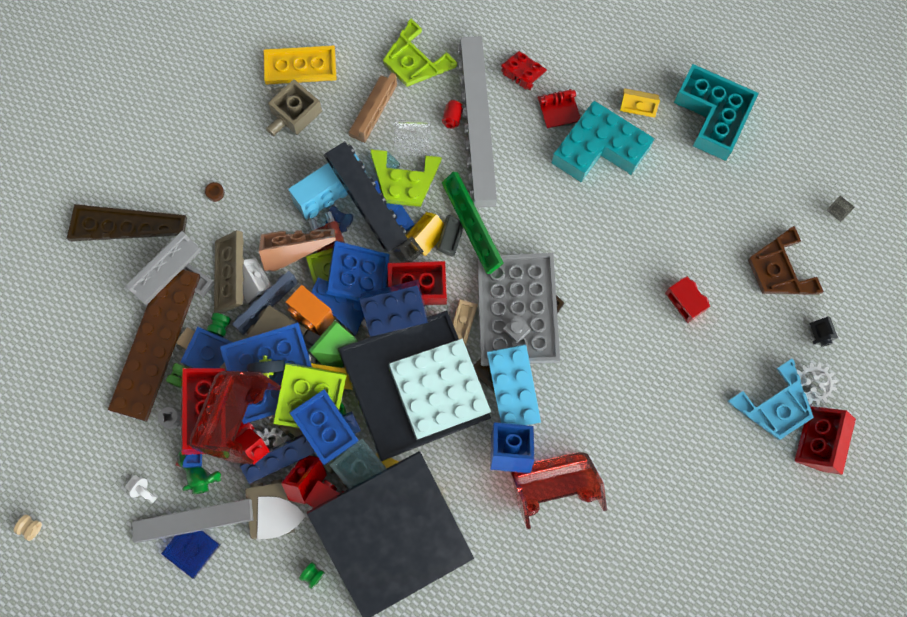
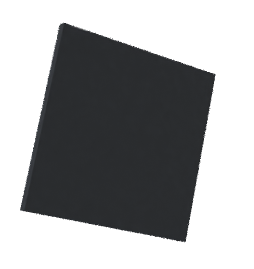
M448 311L429 316L428 323L372 336L338 348L342 363L381 462L491 419L488 413L421 439H415L388 365L459 340Z
M420 451L307 511L311 523L362 617H372L474 559Z

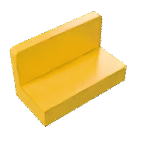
M624 88L620 111L655 118L660 102L659 95Z
M426 212L407 233V240L405 242L415 246L422 255L426 256L438 243L444 223L437 214Z

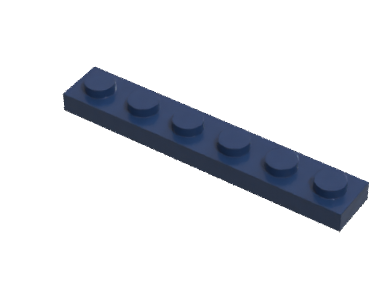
M352 411L342 415L354 434L361 431ZM304 434L270 449V452L253 465L247 460L240 464V468L250 484L315 453Z

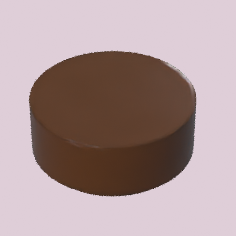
M212 182L205 188V194L210 201H220L225 195L222 185L217 182Z

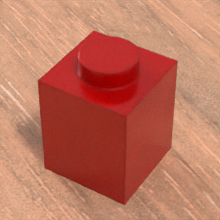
M250 428L233 441L242 455L253 465L270 452L262 438Z

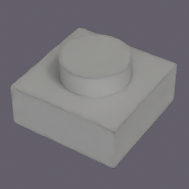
M515 316L503 327V331L517 344L531 331V328L518 316Z

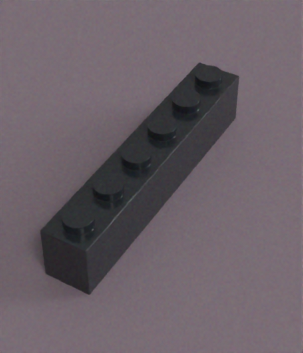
M344 141L326 152L324 157L384 251L389 252L407 240V232L402 225L399 226L395 219L397 217L393 210L387 208L385 204L387 201L383 194H378L375 189L376 183L372 177H368L364 172L366 170L364 164L355 158L353 147L350 144L347 145Z

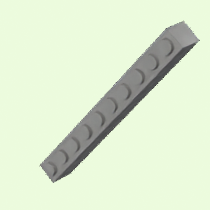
M482 36L461 37V43L457 45L458 55H461L459 71L463 73V76H460V87H464V92H461L462 103L465 102L463 119L467 120V124H464V135H468V140H465L466 151H469L470 157H467V168H471V173L468 174V183L472 185L469 195L476 208L496 207L497 194Z

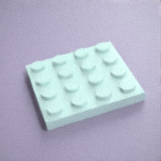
M463 339L388 365L416 440L491 412Z

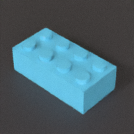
M354 154L357 161H359L360 159L358 158V156ZM328 163L288 189L293 204L305 220L316 217L321 210L331 207L336 200L348 195Z

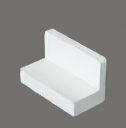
M256 258L245 259L243 263V295L247 303H252L258 295L264 294L265 290L272 287Z

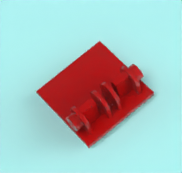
M520 51L501 65L503 75L512 81H515L517 78L516 84H519L525 90H531L534 85L532 83L547 71L541 64L533 61Z
M569 89L537 97L547 129L579 121L581 117L574 98L576 97L575 90Z

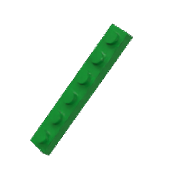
M453 171L441 183L485 272L491 274L504 262L459 173Z

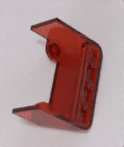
M219 372L212 382L189 439V446L199 452L229 462L253 464L254 460L242 454V444L235 441L248 404H256L261 401L266 389L280 390L282 386L261 372Z
M577 452L534 462L531 473L511 472L519 510L526 529H531L529 516L539 512V503L576 494L584 502L598 500L602 510L607 511L604 482L587 453Z

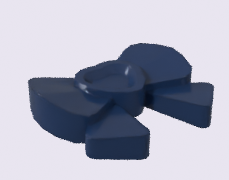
M332 206L328 212L332 213L335 222L340 223L339 232H347V228L353 222V214H344L337 207Z

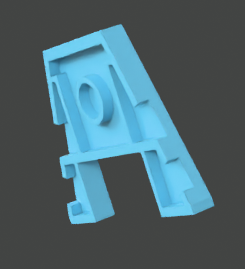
M793 358L777 368V371L788 384V387L758 407L753 405L744 391L728 401L730 405L778 440H781L814 418Z

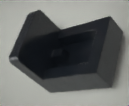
M827 316L809 323L815 340L812 341L813 345L828 346L833 344L832 340L838 338L831 317Z

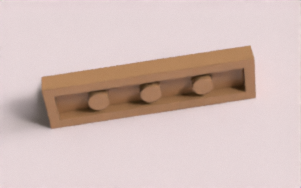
M391 72L388 78L382 75L379 77L348 132L350 137L364 143L367 141L397 87L396 74Z

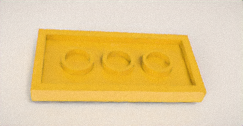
M335 45L265 49V84L290 83L293 79L298 83L337 80Z

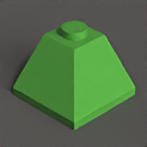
M334 321L309 349V352L321 365L342 368L344 365L338 348L358 342V340L339 323Z

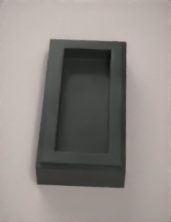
M451 215L446 216L436 250L451 257L455 256L463 231V225L459 219Z

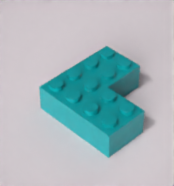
M692 64L674 103L706 117L693 147L726 161L734 149L759 93Z
M593 101L555 151L551 163L580 182L584 180L601 156L632 175L651 149L655 138L598 102Z

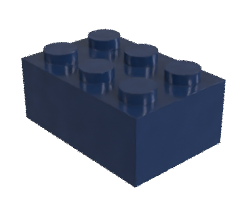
M418 280L362 293L360 296V303L370 337L428 323L427 312Z

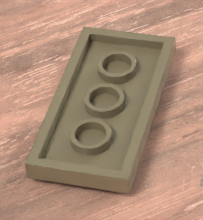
M236 230L215 241L214 313L222 314L243 305L244 240L242 231Z

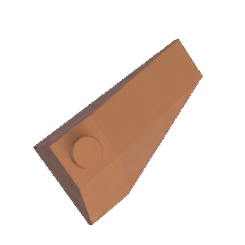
M335 229L312 230L305 234L302 230H296L294 234H286V231L261 234L259 254L264 271H277L336 241Z

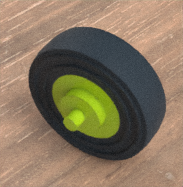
M267 355L263 356V360L247 365L248 375L265 376V380H270L269 376H272L273 373L283 372L285 369L284 360L272 361V359H267Z

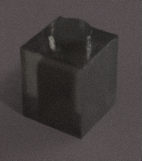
M413 236L392 250L401 263L412 262L424 252Z

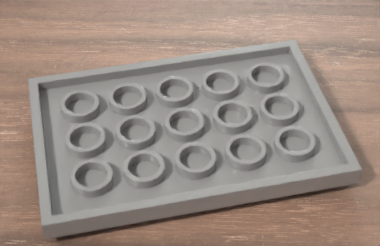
M553 253L500 255L504 264L491 274L485 272L478 258L481 366H490L487 351L524 344L527 346L530 364L560 363ZM515 316H518L531 328V331L517 344L503 331V327Z

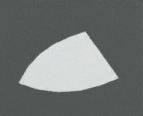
M258 497L257 539H270L287 534L297 527L306 516L297 506L287 500L278 497Z

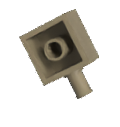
M293 79L268 102L270 111L276 119L266 127V130L274 137L285 126L298 135L322 112L320 101Z

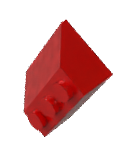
M810 406L814 418L803 425L794 461L822 472L843 475L856 418L847 410Z

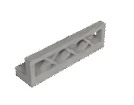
M181 231L125 287L147 305L202 250Z

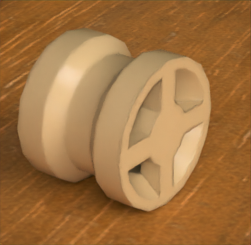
M24 515L16 523L14 533L17 535L22 534L24 539L30 541L39 533L42 523L37 520L33 521L29 515Z

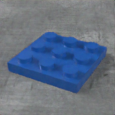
M335 241L326 294L360 302L362 293L386 288L390 254Z

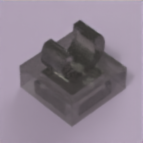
M840 195L828 207L827 211L841 222L855 207Z

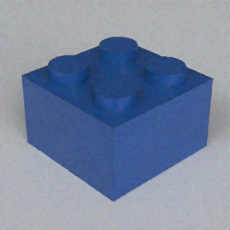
M494 422L491 433L490 470L531 473L534 463V426Z

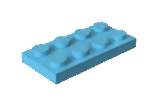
M526 344L487 351L501 423L516 425L541 423Z

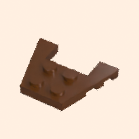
M795 226L789 228L785 233L748 259L762 294L820 295L824 292L818 277L799 282L784 248L801 242Z

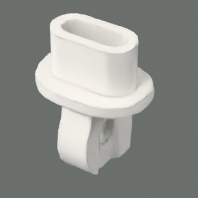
M134 475L125 486L131 497L141 495L152 503L157 499L146 489L148 483L145 478H139L137 475Z

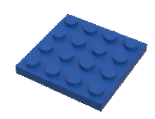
M299 323L220 346L243 424L275 414L284 371L273 373L272 376H269L270 380H265V376L248 375V364L257 363L259 360H263L264 355H267V359H272V361L284 360L285 363L312 367Z

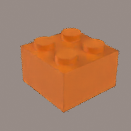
M303 285L286 301L287 311L291 314L290 316L297 323L301 321L306 329L319 336L335 320L331 308Z

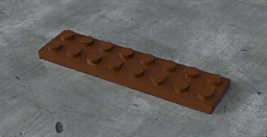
M182 269L148 303L108 407L109 411L148 421L192 302L195 288H197L200 274Z

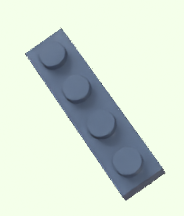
M290 271L281 275L272 287L267 288L258 300L252 302L243 314L237 316L235 322L232 323L234 327L244 335L259 320V314L263 309H267L269 305L271 307L276 305L298 284L295 276Z

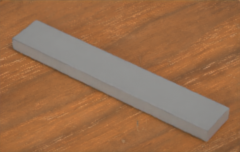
M246 499L132 522L133 543L254 521L252 500Z

